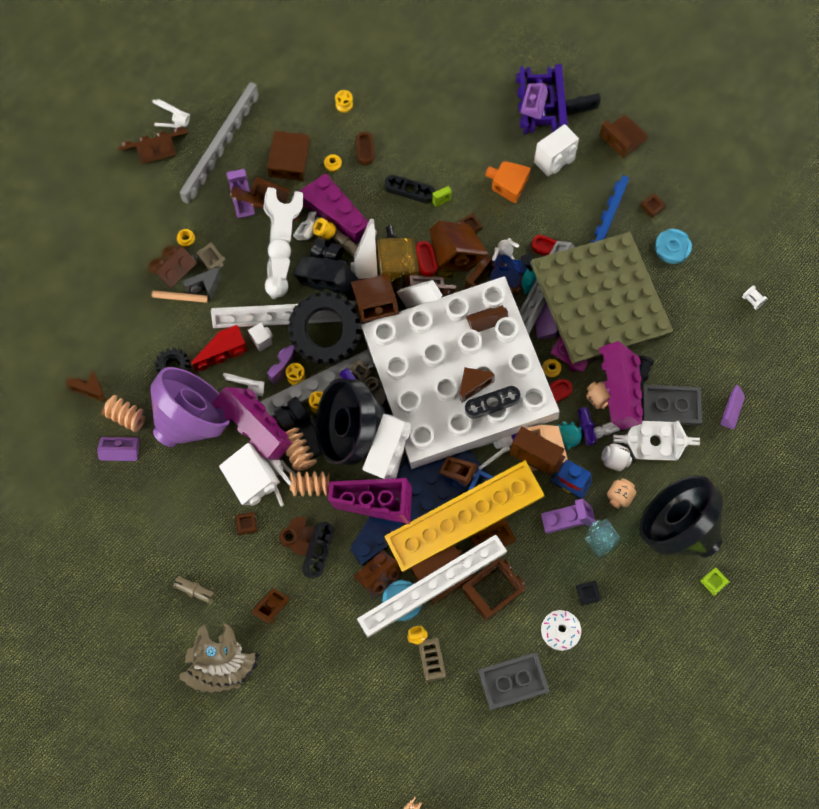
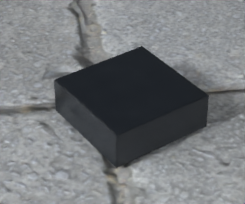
M596 581L576 585L581 606L601 601Z

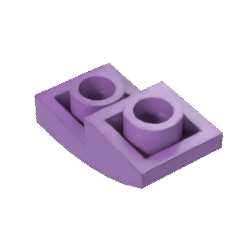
M293 345L285 347L279 352L277 356L279 364H274L269 369V372H267L268 378L273 385L285 375L288 365L293 363L296 356Z

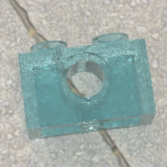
M607 518L603 521L597 520L592 523L585 538L598 558L614 549L621 539Z

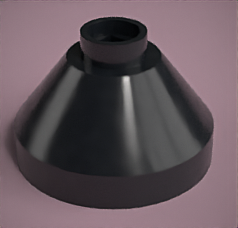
M339 378L332 381L323 392L319 402L316 417L317 441L323 456L332 464L354 465L360 462L369 454L383 414L392 415L389 411H386L368 387L359 380Z
M700 475L688 476L670 484L650 502L644 511L639 526L642 539L655 552L660 554L699 555L703 558L712 556L722 545L720 535L723 498L720 491L708 478Z

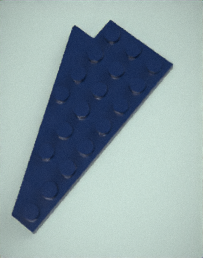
M470 450L450 456L474 463L478 467L481 465ZM406 457L400 466L396 478H407L412 486L410 522L460 496L470 488V482L467 487H464L457 480L444 477L439 473L446 458L411 469ZM484 468L481 469V471L488 474V472ZM370 516L351 546L350 551L361 566H363L379 552L389 547L384 537L385 535L406 524Z

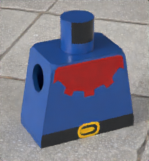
M565 460L559 472H555L550 483L578 499H583L592 484V478L589 471L569 460Z

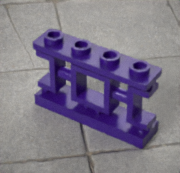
M555 64L554 69L548 67L547 74L531 75L530 67L524 69V66H520L519 73H516V83L520 85V88H517V98H521V102L518 103L519 113H521L526 94L525 77L527 84L551 83L552 76L554 78L555 93H553V86H546L549 104L544 105L541 119L531 117L530 124H528V115L522 114L519 125L520 128H523V135H527V131L534 133L535 125H551L552 133L564 124L567 126L562 64ZM555 106L557 112V123L556 116H546V113H554Z

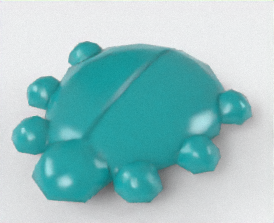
M528 268L525 270L521 281L524 294L530 292L537 279L534 271H529Z
M565 421L562 422V425H556L559 426L562 441L567 450L581 442L582 427L579 426L577 428V426H574V422H570L567 425Z

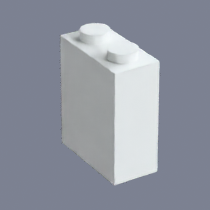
M251 443L244 445L219 466L242 505L254 506L261 501V497L273 492L276 489L275 486L280 483L266 458Z

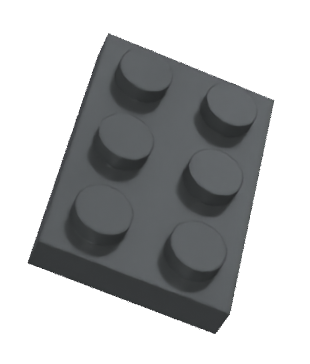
M643 385V421H679L681 425L701 426V387Z
M537 652L478 670L490 711L550 692Z

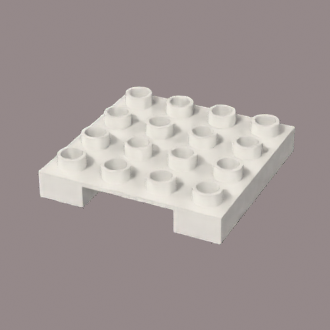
M505 276L441 297L439 300L400 311L397 315L361 324L365 341L379 374L393 416L411 423V432L404 448L411 469L516 434L521 426L524 428L537 426L557 420L560 411ZM501 305L507 308L508 317L499 319L495 327L480 332L470 329L466 318L467 315L489 308H498ZM464 368L490 371L495 375L494 383L468 400L508 386H515L520 391V401L514 406L480 418H469L465 413V404L468 400L463 403L460 401V388ZM509 392L508 397L514 400L516 394L513 395ZM500 395L503 404L505 398H502V395ZM490 398L487 400V404L490 407H495L498 405V400ZM482 401L480 407L483 406V410H486L484 408V401ZM471 405L470 410H473V412L476 413L477 408L479 407Z

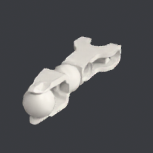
M268 187L265 192L263 206L265 213L271 218L270 244L268 246L270 258L267 264L268 279L265 282V290L272 299L284 296L288 290L286 276L291 254L289 243L291 240L292 220L302 210L303 193L295 191L291 202L283 204L277 199L276 189Z

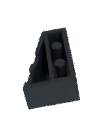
M302 256L293 272L294 277L304 286L319 291L327 289L334 293L345 295L349 301L354 300L351 282L358 281L359 279L343 260L336 261L328 258L320 259L314 256Z

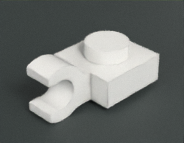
M316 211L310 212L307 220L302 222L293 236L297 240H308L313 236Z

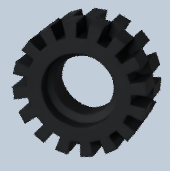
M172 347V350L166 348L167 352L164 353L162 350L160 352L161 356L157 355L155 368L158 374L172 360L179 361V368L191 373L190 360L187 354L182 352L180 348L178 350L175 347Z

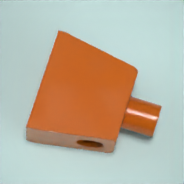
M503 161L499 169L489 166L485 176L493 179V191L516 204L530 177L531 168Z

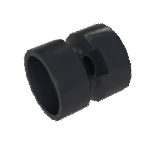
M318 237L312 246L310 257L314 256L320 259L328 258L338 261L341 259L344 249L343 246L336 243L330 244L329 240Z
M296 396L287 402L286 407L282 405L274 411L286 431L294 428L296 422H303L310 417Z

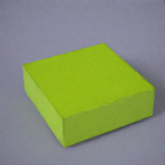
M447 186L433 193L432 202L435 207L451 201L452 190L450 187Z
M715 567L700 582L715 596L729 583V580Z

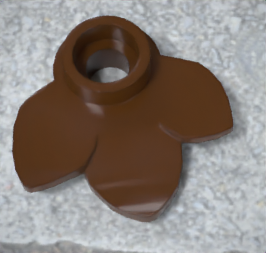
M296 517L291 520L288 528L281 531L279 540L283 546L291 547L295 554L305 556L314 528L305 526V517ZM292 535L293 539L287 541L286 536Z

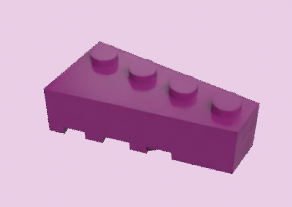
M326 173L298 191L303 193V207L308 208L310 212L316 211V215L326 219L327 222L334 223L338 230L345 236H349L355 244L361 241L368 221Z
M619 341L600 347L599 353L604 356V363H601L602 370L606 371L608 381H605V388L611 397L608 398L611 423L621 430L642 424L643 410L641 407L642 392L640 389L641 375L639 368L641 361L639 356Z
M224 387L212 405L216 409L220 407L225 412L223 416L228 421L232 420L239 426L237 430L241 434L251 438L249 442L266 460H279L292 444L288 439L287 433L281 430L277 425L276 419L269 415L266 407L258 401L252 390Z
M407 478L330 482L328 501L335 509L410 524L412 486Z

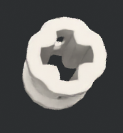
M754 285L742 296L743 299H747L754 306L755 310L759 309L768 299L766 296L763 297Z

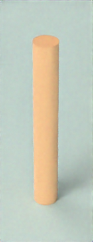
M152 291V298L208 303V295Z

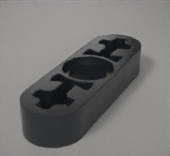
M390 175L385 179V189L389 193L426 204L431 203L433 200L435 189L430 185L397 175ZM413 186L415 190L409 193L405 191V188ZM426 192H430V195H428L427 197L424 196Z
M508 386L470 399L465 404V413L469 418L477 419L514 406L520 401V391L515 386ZM509 392L513 395L516 394L514 400L508 397ZM500 395H502V398H505L503 404ZM496 398L498 405L490 407L487 404V400ZM482 401H484V408L486 410H483V406L480 407ZM471 405L479 407L477 408L476 413H474L473 410H470Z
M328 522L318 523L313 529L302 566V572L307 578H316L322 574L334 533L333 526ZM321 528H324V531H326V534L323 535V532L320 531ZM317 544L322 548V553L319 556L314 552V547ZM313 565V568L316 569L315 572H312L309 566Z

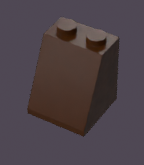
M440 220L429 229L438 264L437 269L468 272L488 255L481 241L468 224Z

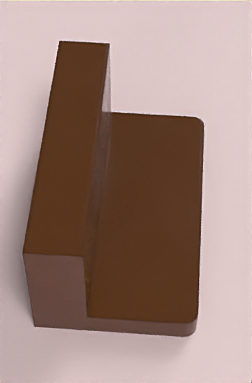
M501 305L498 308H489L467 315L466 318L470 329L480 332L495 327L499 319L508 317V310Z

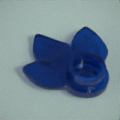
M503 254L498 256L494 262L495 268L491 272V279L495 280L505 276L509 287L517 288L520 283L519 274L527 271V268L521 260L511 259L508 255ZM506 263L507 266H501L500 264Z

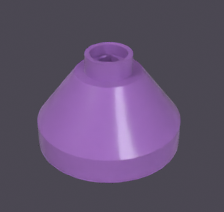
M167 367L159 372L150 386L155 425L153 434L165 446L175 447L178 443L183 444L217 437L222 434L231 422V420L228 421L223 416L225 412L220 407L216 409L212 405L220 393L193 373L180 368Z

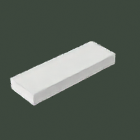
M433 280L402 288L397 292L406 308L439 300L442 297V293Z

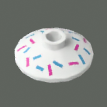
M553 611L542 622V638L548 646L555 650L564 651L571 649L578 643L581 637L580 622L568 611ZM564 626L566 631L560 632L558 627Z

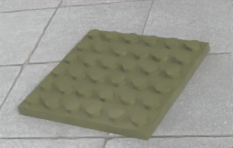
M631 232L536 258L530 262L572 365L601 356L599 348L619 341L626 347H630L673 332Z

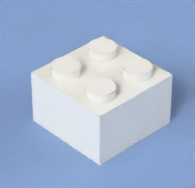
M564 124L537 143L534 163L547 177L553 173H558L562 166L574 161L579 138Z

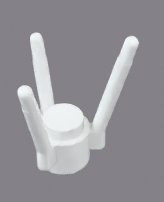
M160 99L157 101L152 100L154 104L172 112V121L175 122V124L154 123L155 126L179 128L188 125L190 120L189 113L183 112Z
M511 238L500 241L498 247L494 248L495 252L492 261H495L498 253H500L501 256L510 258L514 269L519 273V267L512 255L513 246L518 248L519 244L512 241Z
M223 373L225 380L248 385V389L255 393L257 399L258 396L263 397V381Z
M510 435L478 446L482 447L494 443L497 449H502L480 465L478 469H483L503 453L510 451L509 446L513 442L512 436Z
M267 460L276 476L281 475L287 484L291 485V481L283 471L285 469L289 474L292 471L294 477H296V473L283 460ZM276 485V489L274 490V492L276 494L280 506H284L281 495Z

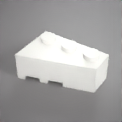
M383 414L362 470L383 479H396L406 440L411 432V423L392 415Z

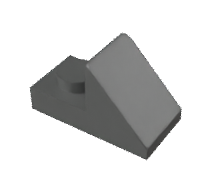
M218 267L186 279L183 283L188 294H196L206 288L211 300L221 280Z

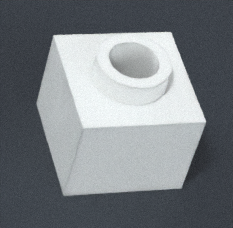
M262 323L248 330L249 336L259 352L272 345L271 337L273 335L268 327L264 328Z

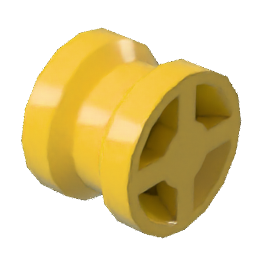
M341 90L335 95L336 108L340 112L346 113L353 108V96L349 91Z
M319 218L315 221L313 225V233L329 240L335 234L336 226L334 223L327 222L324 218Z
M292 363L286 368L287 380L291 385L300 383L306 378L304 367L299 363Z
M321 391L313 392L309 397L310 409L315 414H317V405H319L323 394Z

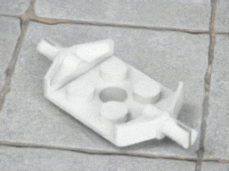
M642 421V424L631 427L625 435H613V443L626 444L634 459L677 461L685 447L688 445H700V442H693L700 441V438L686 436L679 421ZM652 436L659 437V446H653L650 443Z

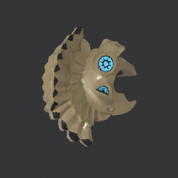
M222 624L224 631L218 637L219 643L210 640L206 626L203 625L198 629L194 647L188 648L185 656V663L192 662L193 665L188 667L186 672L179 674V678L181 681L186 682L187 686H191L194 690H200L201 692L208 691L212 693L230 690L231 688L238 689L241 684L246 682L245 678L252 674L251 671L258 667L255 661L259 655L256 652L251 654L241 653V645L238 642L236 643L235 634L229 625Z

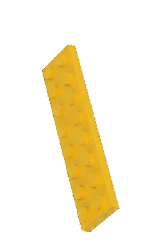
M525 460L384 537L401 571L405 572L419 562L452 547L545 497Z

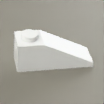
M374 219L369 220L354 255V262H351V271L355 273L358 279L378 276Z

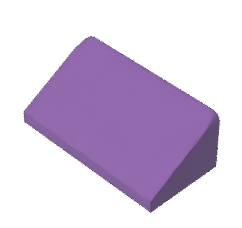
M545 83L528 84L521 108L522 114L541 119L548 95Z
M547 302L535 322L537 339L556 338L557 335L556 324Z
M738 385L730 393L720 422L722 426L730 429L735 428L745 399Z
M101 437L97 448L99 460L137 461L140 439L134 437Z

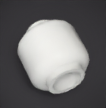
M612 443L606 446L602 452L601 459L604 465L610 469L622 471L625 467L628 468L632 462L629 449L619 444Z

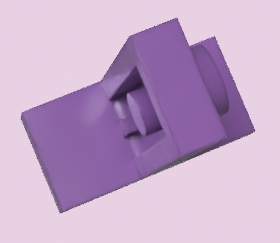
M245 169L227 172L230 189H232V186H236L250 192ZM233 198L237 219L255 216L254 207L250 203L237 201Z
M579 499L575 500L576 505L541 513L545 533L549 534L584 524L588 527L596 526L592 506L585 500Z

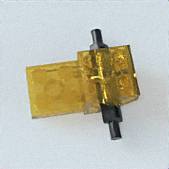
M388 225V227H385L387 237L378 239L376 242L380 275L388 274L393 291L396 293L397 303H402L397 292L402 288H406L407 277L409 275H424L419 272L414 238H398V236L394 235L393 226ZM437 269L433 276H443L444 280H450L452 273L451 270Z

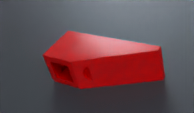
M238 325L219 331L194 358L191 364L195 372L206 370L213 364H221L228 358L241 356L244 352L248 351Z

